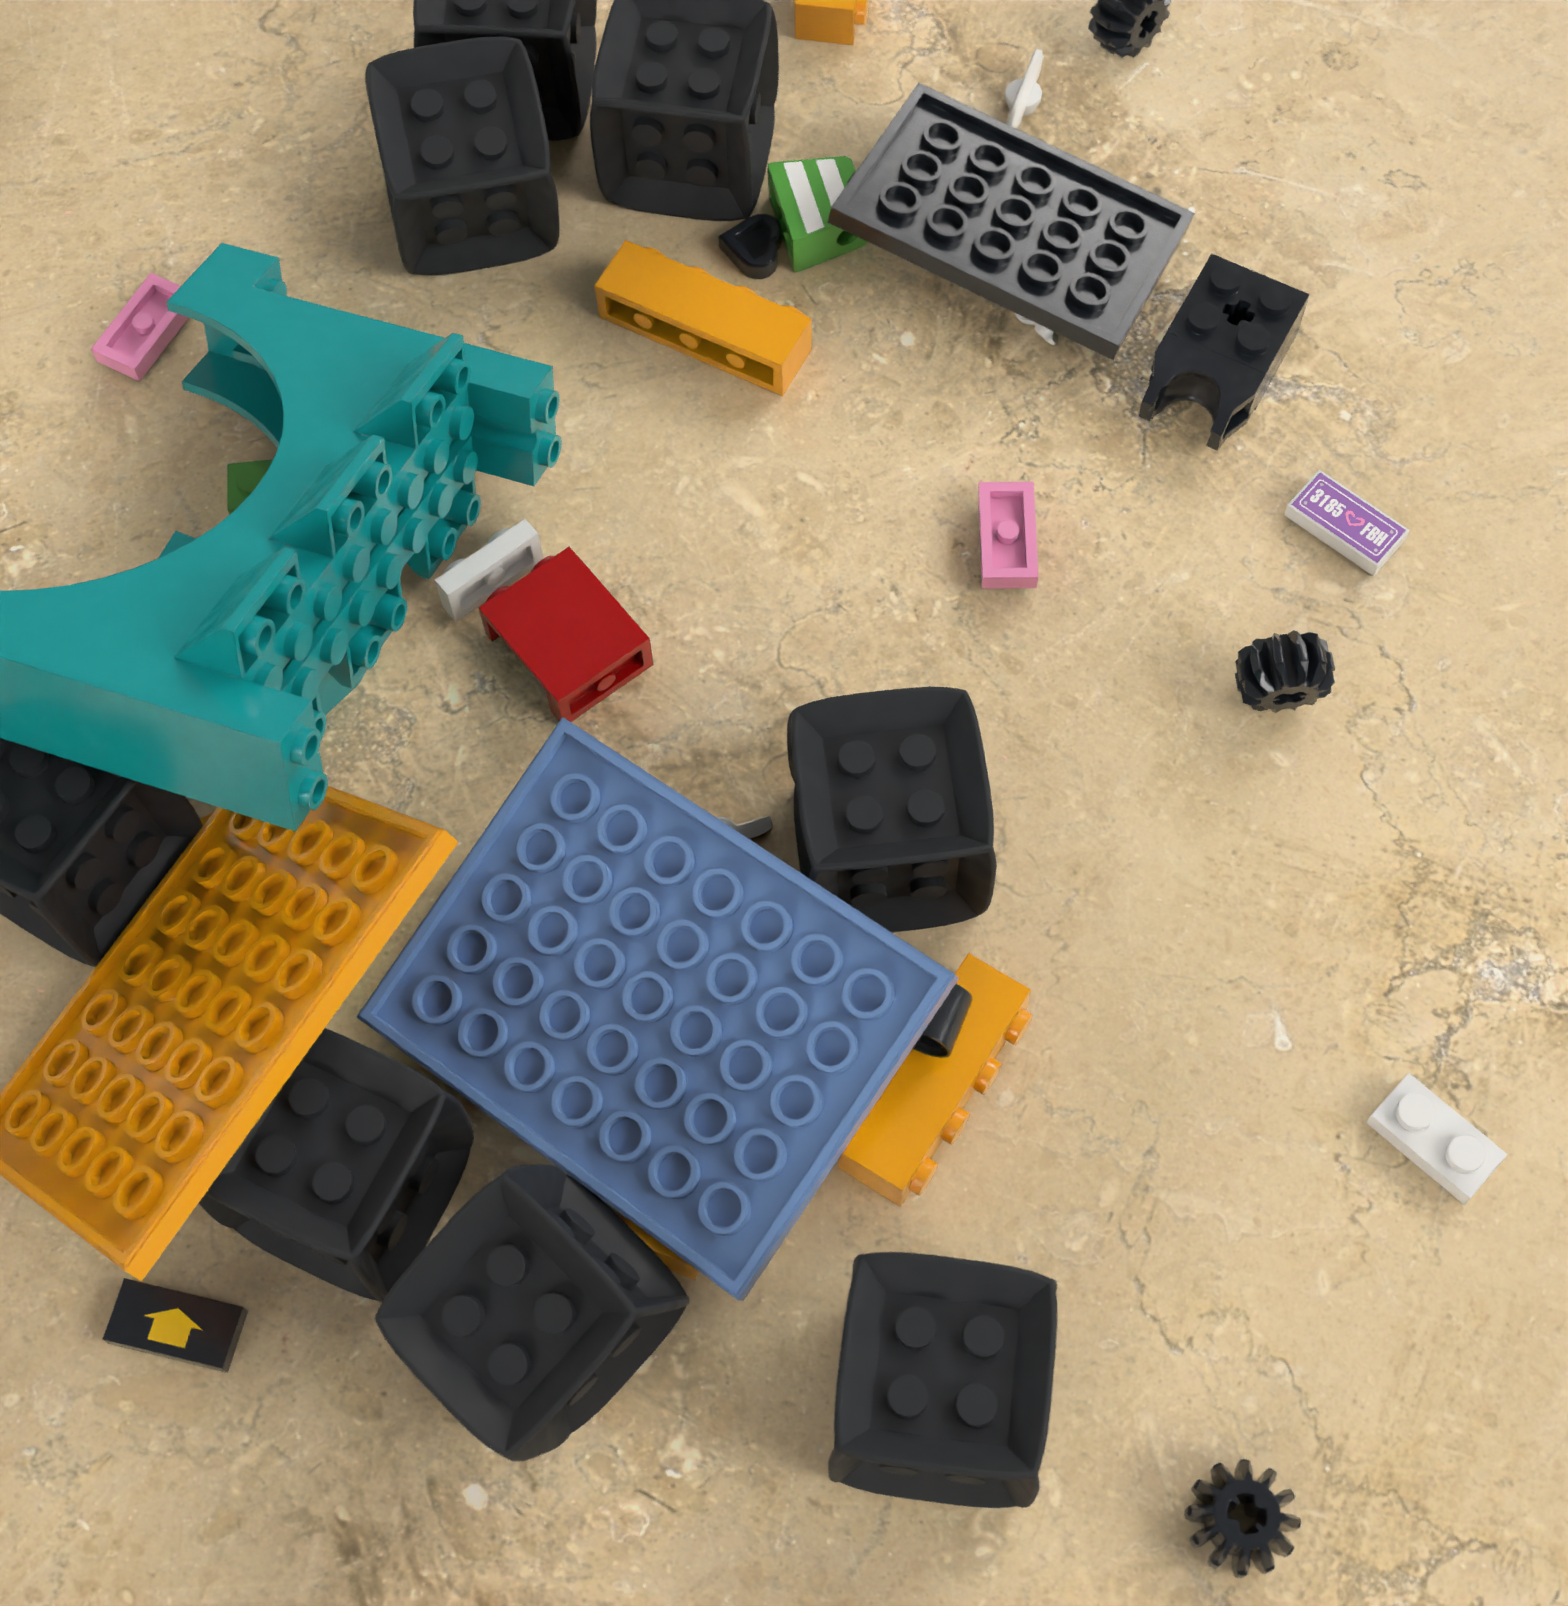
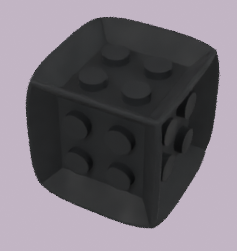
M597 0L413 1L414 48L481 37H511L520 39L527 51L534 72L548 141L579 136L582 132L588 115L595 70Z
M764 0L613 1L596 60L590 110V134L595 172L600 191L606 200L636 211L698 220L735 221L750 217L761 192L771 149L775 122L774 105L779 84L777 23L770 3Z
M481 37L397 51L368 63L365 71L366 90L384 170L401 261L409 273L416 275H445L502 266L541 256L557 246L560 235L559 207L555 182L550 172L549 141L534 72L527 51L520 39L511 37Z
M951 687L901 688L829 697L795 708L789 715L787 723V750L789 768L795 783L793 798L794 824L800 873L891 933L947 926L983 914L991 904L996 878L997 862L993 848L994 817L979 722L968 692Z
M0 738V914L70 958L96 967L203 827L201 819L185 796Z
M324 1028L198 1204L218 1223L234 1229L245 1239L271 1255L345 1291L382 1303L395 1282L426 1247L445 1212L467 1165L474 1141V1131L459 1100L452 1094L444 1091L432 1080L389 1056Z
M520 1165L507 1169L499 1177L484 1186L447 1222L395 1282L376 1313L375 1321L397 1356L472 1435L488 1448L508 1460L525 1461L559 1447L567 1440L571 1433L596 1415L668 1336L682 1316L690 1299L665 1263L597 1195L553 1165Z
M877 1252L857 1255L853 1261L852 1281L847 1300L838 1367L834 1410V1449L828 1462L830 1480L876 1494L978 1508H1008L1017 1506L1027 1508L1031 1506L1040 1489L1038 1472L1044 1456L1050 1419L1057 1340V1282L1052 1278L1030 1270L984 1261L907 1252Z

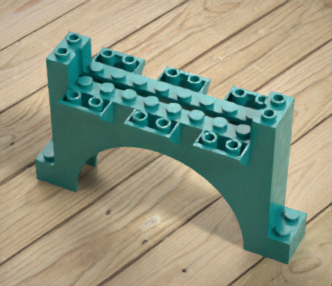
M221 243L166 301L168 311L204 323L209 351L182 380L183 390L220 403L252 422L278 448L274 459L255 490L236 510L197 539L163 557L130 570L81 583L41 589L0 591V738L296 831L309 811L316 810L321 805L328 787V778L323 773L321 756L318 753L321 739L326 729V715L322 712L319 683L328 672L340 685L352 689L366 668L371 669L375 665L381 647L393 631L396 632L402 627L406 618L407 601L402 598L400 580L403 567L407 563L419 577L430 579L442 561L450 559L455 550L457 540L466 527L473 526L476 522L481 508L480 495L476 494L475 488L476 471L535 486L548 467H554L561 451V437L556 435L555 424L560 398L558 391L554 390L553 366L464 343L463 335L452 333L444 338L287 296L286 284L282 281L279 257Z

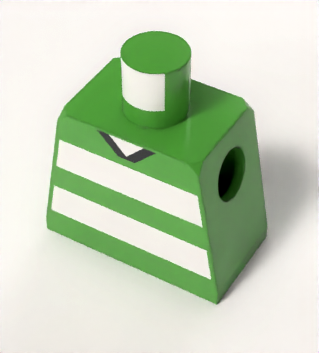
M846 156L780 161L767 164L768 196L775 218L781 224L782 239L794 273L864 247L868 243L828 223L832 205L856 172L852 159Z

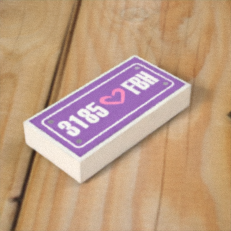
M1318 470L1291 500L1284 513V516L1372 576L1376 575L1403 544L1410 531L1321 470Z

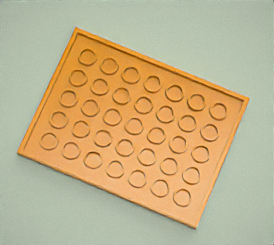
M331 786L327 787V792L321 805L316 810L309 811L296 831L217 807L1 1091L0 1175L117 1266L142 1282L459 842L445 829Z

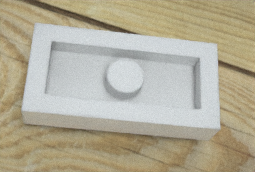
M523 519L512 528H505L495 533L487 545L466 559L454 561L444 570L440 577L435 579L442 606L455 622L486 602L487 598L495 590L503 586H509L527 574L543 559L537 531L526 519Z
M1410 1073L1403 1078L1366 1121L1370 1127L1463 1205L1467 1203L1508 1155Z

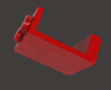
M570 546L555 556H547L541 559L529 574L511 586H503L495 590L487 598L486 602L478 607L487 637L492 642L500 637L546 691L550 711L558 721L562 717L570 722L574 721L654 665L650 638Z

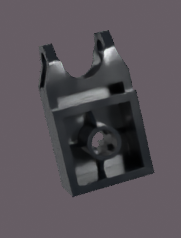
M1211 253L1155 351L1149 385L1142 399L1138 417L1150 421L1155 415L1161 413L1168 405L1176 401L1188 400L1199 403L1210 413L1213 422L1210 430L1211 435L1206 446L1218 451L1228 437L1247 424L1251 414L1258 407L1299 331L1310 294Z

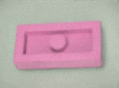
M150 273L91 348L96 361L140 382L189 318L168 311L166 301L181 286Z
M979 482L978 516L981 589L1037 588L1038 557L1034 482Z

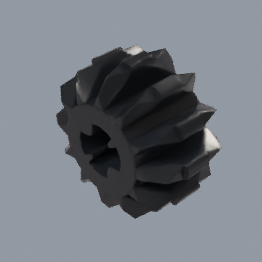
M1098 0L1090 9L1093 17L1089 22L1088 29L1094 34V39L1101 43L1100 46L1111 54L1116 53L1122 58L1129 55L1134 58L1143 47H1150L1153 37L1157 33H1161L1160 27L1163 21L1170 15L1167 8L1172 0Z
M1293 630L1288 634L1279 635L1274 633L1272 637L1266 639H1255L1252 645L1245 646L1238 651V659L1235 661L1237 690L1241 692L1243 703L1252 706V709L1257 711L1271 709L1272 712L1277 713L1282 709H1292L1295 711L1299 706L1313 705L1317 702V699L1325 698L1330 694L1331 686L1335 683L1333 675L1335 665L1332 652L1328 650L1327 641L1320 639L1318 634L1312 632L1299 634L1298 631Z
M1241 1459L1237 1463L1234 1477L1223 1463L1214 1465L1210 1470L1214 1485L1199 1479L1191 1488L1195 1497L1205 1505H1189L1184 1511L1185 1519L1191 1522L1204 1523L1205 1528L1198 1530L1190 1537L1191 1545L1193 1547H1201L1209 1541L1213 1543L1216 1548L1210 1554L1207 1561L1208 1565L1213 1569H1217L1226 1560L1227 1556L1231 1555L1232 1571L1236 1578H1244L1248 1574L1250 1560L1253 1561L1256 1568L1262 1574L1271 1572L1275 1568L1271 1551L1276 1555L1287 1557L1294 1550L1291 1541L1281 1532L1296 1531L1301 1526V1519L1293 1514L1281 1513L1280 1509L1295 1499L1294 1492L1291 1489H1285L1276 1495L1272 1493L1269 1488L1276 1480L1277 1473L1271 1468H1267L1259 1476L1258 1480L1254 1481L1253 1467L1248 1459ZM1240 1503L1244 1504L1246 1516L1256 1518V1523L1245 1533L1240 1532L1239 1521L1228 1519V1513Z

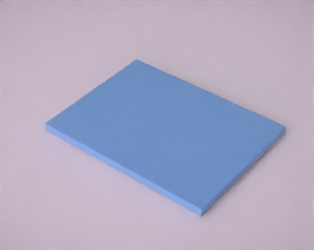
M562 717L361 1009L357 1018L734 1298L744 1301L959 978L942 965Z

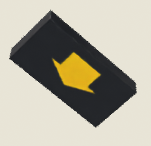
M124 1278L103 1340L111 1345L228 1373L248 1311L242 1306Z

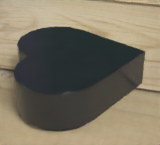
M753 215L718 236L719 248L747 277L764 279L776 271L778 266L777 250H779L782 244V231L778 219L772 215Z

